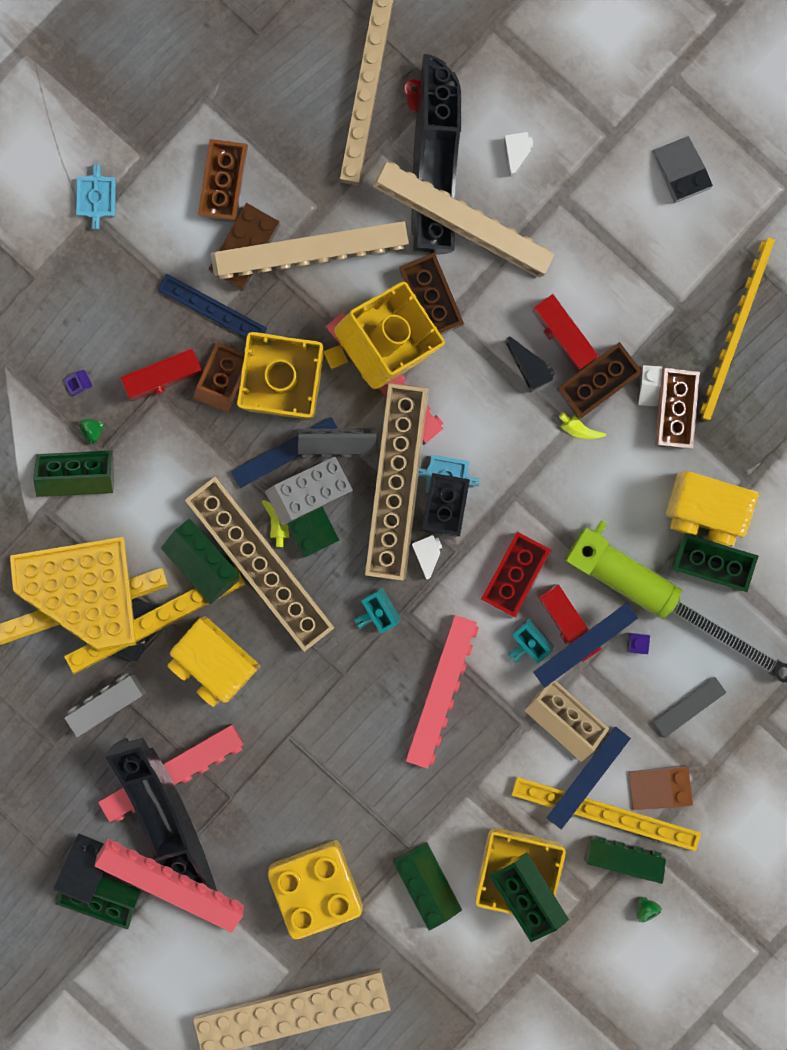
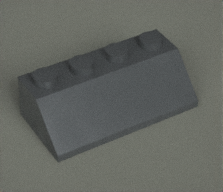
M374 428L297 429V452L302 454V457H313V454H321V457H332V454H340V457H351V454H359L360 457H370L371 454H375L376 432Z

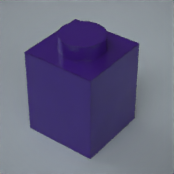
M629 633L627 652L648 655L650 635Z

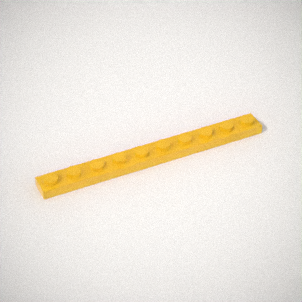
M768 237L765 241H761L759 245V258L754 260L751 270H754L752 277H748L745 288H747L746 294L741 296L738 306H741L739 313H735L732 324H734L733 330L728 332L725 339L728 344L726 349H722L719 360H721L720 366L715 368L712 375L715 380L713 385H709L706 396H708L707 402L702 404L699 411L702 414L700 418L702 420L710 421L775 239Z
M163 567L129 579L131 599L169 587ZM39 610L0 624V645L60 624Z
M240 573V581L219 598L245 585ZM194 588L134 620L136 642L209 603ZM87 644L64 657L75 675L126 647L97 651Z
M517 776L511 795L554 808L566 791ZM587 797L574 813V815L692 851H696L701 832Z

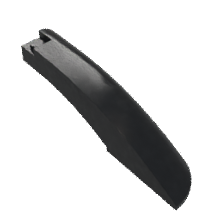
M424 54L416 114L413 174L421 181L430 182L435 189L448 192L450 197L455 199L461 132V87L455 72H452L443 60L429 54ZM412 208L411 235H413V251L429 252L430 254L435 252L436 255L453 252L455 250V232Z
M143 737L132 741L125 738L115 743L108 750L106 759L134 807L150 845L153 860L217 891L192 821L154 748H149Z

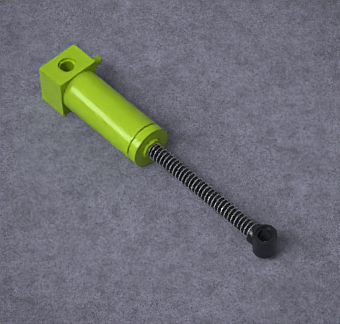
M601 520L595 531L588 528L582 529L564 558V562L582 573L594 577L662 620L668 614L676 613L677 616L683 617V620L686 619V621L696 625L702 631L704 630L705 633H709L712 635L711 637L714 636L715 639L717 638L724 645L727 644V647L730 646V649L733 648V650L740 652L749 660H753L752 662H756L755 664L761 665L765 670L767 669L769 674L777 681L787 682V675L783 678L779 676L781 668L785 667L787 669L786 663L778 659L773 660L768 655H765V653H762V651H759V649H756V647L753 648L752 645L746 643L743 639L740 640V637L737 638V635H732L731 632H727L724 628L712 622V620L696 612V610L693 611L692 608L690 609V607L688 608L683 603H680L679 596L682 592L680 587L610 545L609 541L601 536L607 526L606 522ZM585 546H588L590 549V554L587 557L582 554V549Z

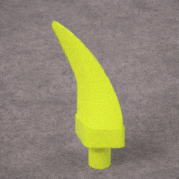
M562 412L558 416L564 422L561 428L574 437L598 439L607 436L606 433L587 428L575 415L569 417L565 412Z
M262 500V504L271 518L270 538H276V547L283 548L284 538H289L288 523L282 526L271 503Z

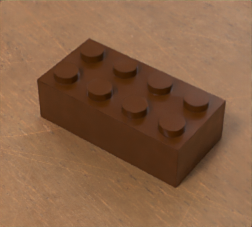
M246 203L219 251L271 243L281 225L280 221ZM211 264L208 270H209L212 274H214V273H213V267H212V264ZM237 272L233 273V277L223 280L244 291L253 274L239 276Z
M435 252L399 267L403 281L409 285L420 305L424 308L441 335L464 326L463 319Z
M619 342L556 390L580 420L643 372Z

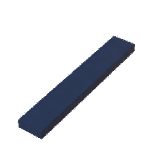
M167 273L158 288L159 292L246 339L250 332L265 334L268 329Z
M331 417L312 428H337ZM297 436L231 471L239 488H243L300 457L302 454L297 452Z
M627 603L623 604L533 671L534 675L544 688L637 620L638 617Z
M615 727L550 811L546 819L562 830L631 738Z

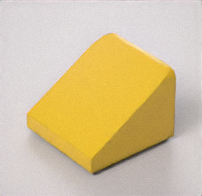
M341 345L323 352L331 370L348 363Z

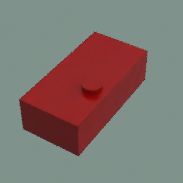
M551 294L533 308V314L545 329L543 331L545 336L549 340L553 339L576 372H579L599 356L554 294Z
M191 348L120 378L128 398L136 401L153 393L155 396L166 392L165 388L202 374L203 369L196 351Z
M517 531L481 600L517 618L552 550Z
M559 584L554 585L537 596L561 632L559 636L565 644L568 643L570 645L589 630ZM601 647L596 649L594 652H592L590 655L584 658L581 662H584L585 660H587L588 658L602 650Z

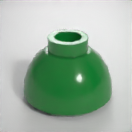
M93 419L80 420L79 427L86 441L90 444L96 443L101 437L102 431L105 430L103 423L100 420L95 421Z
M647 897L637 901L636 916L638 922H647L658 916L662 911L661 906L657 902L648 900Z

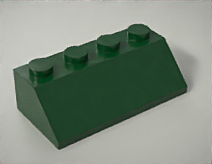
M113 450L36 454L33 477L36 497L113 493Z
M323 506L288 523L305 558L340 541Z
M190 518L176 528L161 547V550L210 605L240 581L239 573Z
M684 533L671 569L748 592L759 555Z
M595 835V838H589L584 857L588 865L663 884L666 858L662 856L661 852L651 850L650 853L643 851L644 848L632 845V848L626 847L624 842L614 840L613 843L607 842L605 837Z
M428 842L393 859V863L428 931L447 922L462 911Z
M528 853L513 859L489 875L530 942L557 931L569 921L566 913Z
M102 877L89 905L61 893H58L56 904L129 929L141 890L134 886L122 884L114 879Z

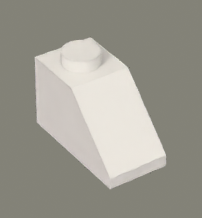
M528 132L505 135L504 137L510 176L516 174L533 148V139L528 136Z
M643 365L641 367L643 373L640 374L638 405L657 407L662 367Z
M433 535L412 544L426 579L431 577L440 555L439 549L442 548L439 538H434Z

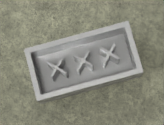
M333 457L272 486L265 493L283 526L345 496L353 490L336 457Z
M128 673L116 680L118 684L115 686L110 684L100 690L101 695L98 697L96 694L83 701L85 703L84 706L77 705L67 711L69 715L65 717V720L76 737L81 736L146 694L135 674L131 676Z

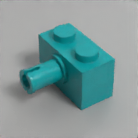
M383 587L367 595L362 600L367 612L355 618L356 624L360 622L357 625L360 629L374 622L380 634L395 627L401 621Z
M528 618L514 630L512 636L519 645L509 652L508 656L510 659L513 657L512 661L516 663L528 653L538 664L552 653L554 645Z

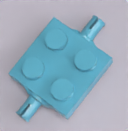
M96 163L93 164V175L77 177L76 215L92 218L91 229L94 230L95 225L97 230L100 229V218L116 217V178L100 175L101 164L98 163L97 165Z
M431 455L430 465L427 470L419 468V472H423L419 473V476L426 477L425 493L429 492L432 473L470 479L469 485L478 487L479 483L476 482H480V478L469 477V461Z

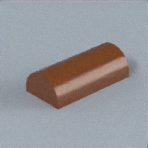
M215 139L209 140L198 210L199 216L225 222L236 221L248 144Z
M662 368L655 446L693 449L700 372Z

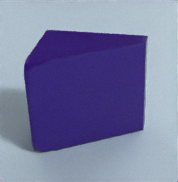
M85 370L77 371L64 379L72 397L92 387V383Z

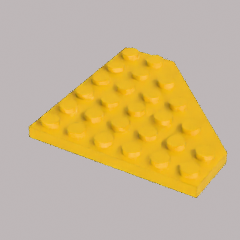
M124 537L10 556L13 591L16 595L97 651L137 645Z

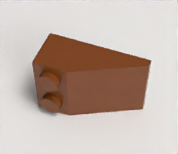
M216 342L193 398L229 413L241 384L245 353Z
M680 765L629 771L633 810L693 805L688 766Z

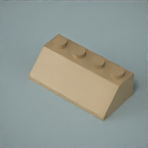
M556 680L547 687H543L524 710L581 762L594 752L609 730L602 721Z

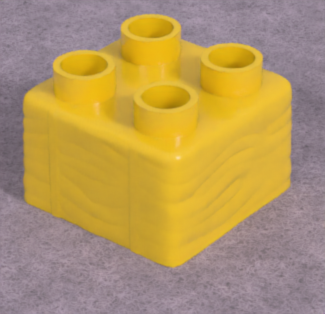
M401 282L354 308L334 328V333L339 339L341 346L346 350L360 371L362 378L373 389L384 386L418 366L445 344L442 335L434 326L406 282Z
M250 332L246 339L241 384L237 401L238 406L250 412L303 420L312 419L315 415L319 392L323 344L317 341Z
M690 471L678 472L666 511V517L672 519L669 529L697 535L698 528L700 527L709 530L706 540L726 546H734L736 538L745 537L759 492Z
M206 616L200 617L174 648L171 649L170 656L173 659L167 665L184 681L187 678L189 679L191 675L202 684L196 692L212 707H215L220 701L223 703L229 702L261 667L258 662Z
M492 828L488 833L475 889L476 905L481 908L513 915L489 875L525 853L529 854L556 897L566 854L565 848L554 840L500 828Z
M338 840L321 844L318 847L276 861L268 868L269 882L289 935L295 940L356 919L363 911L360 895Z

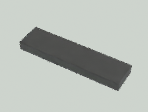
M714 677L653 723L664 738H666L727 692L717 678Z

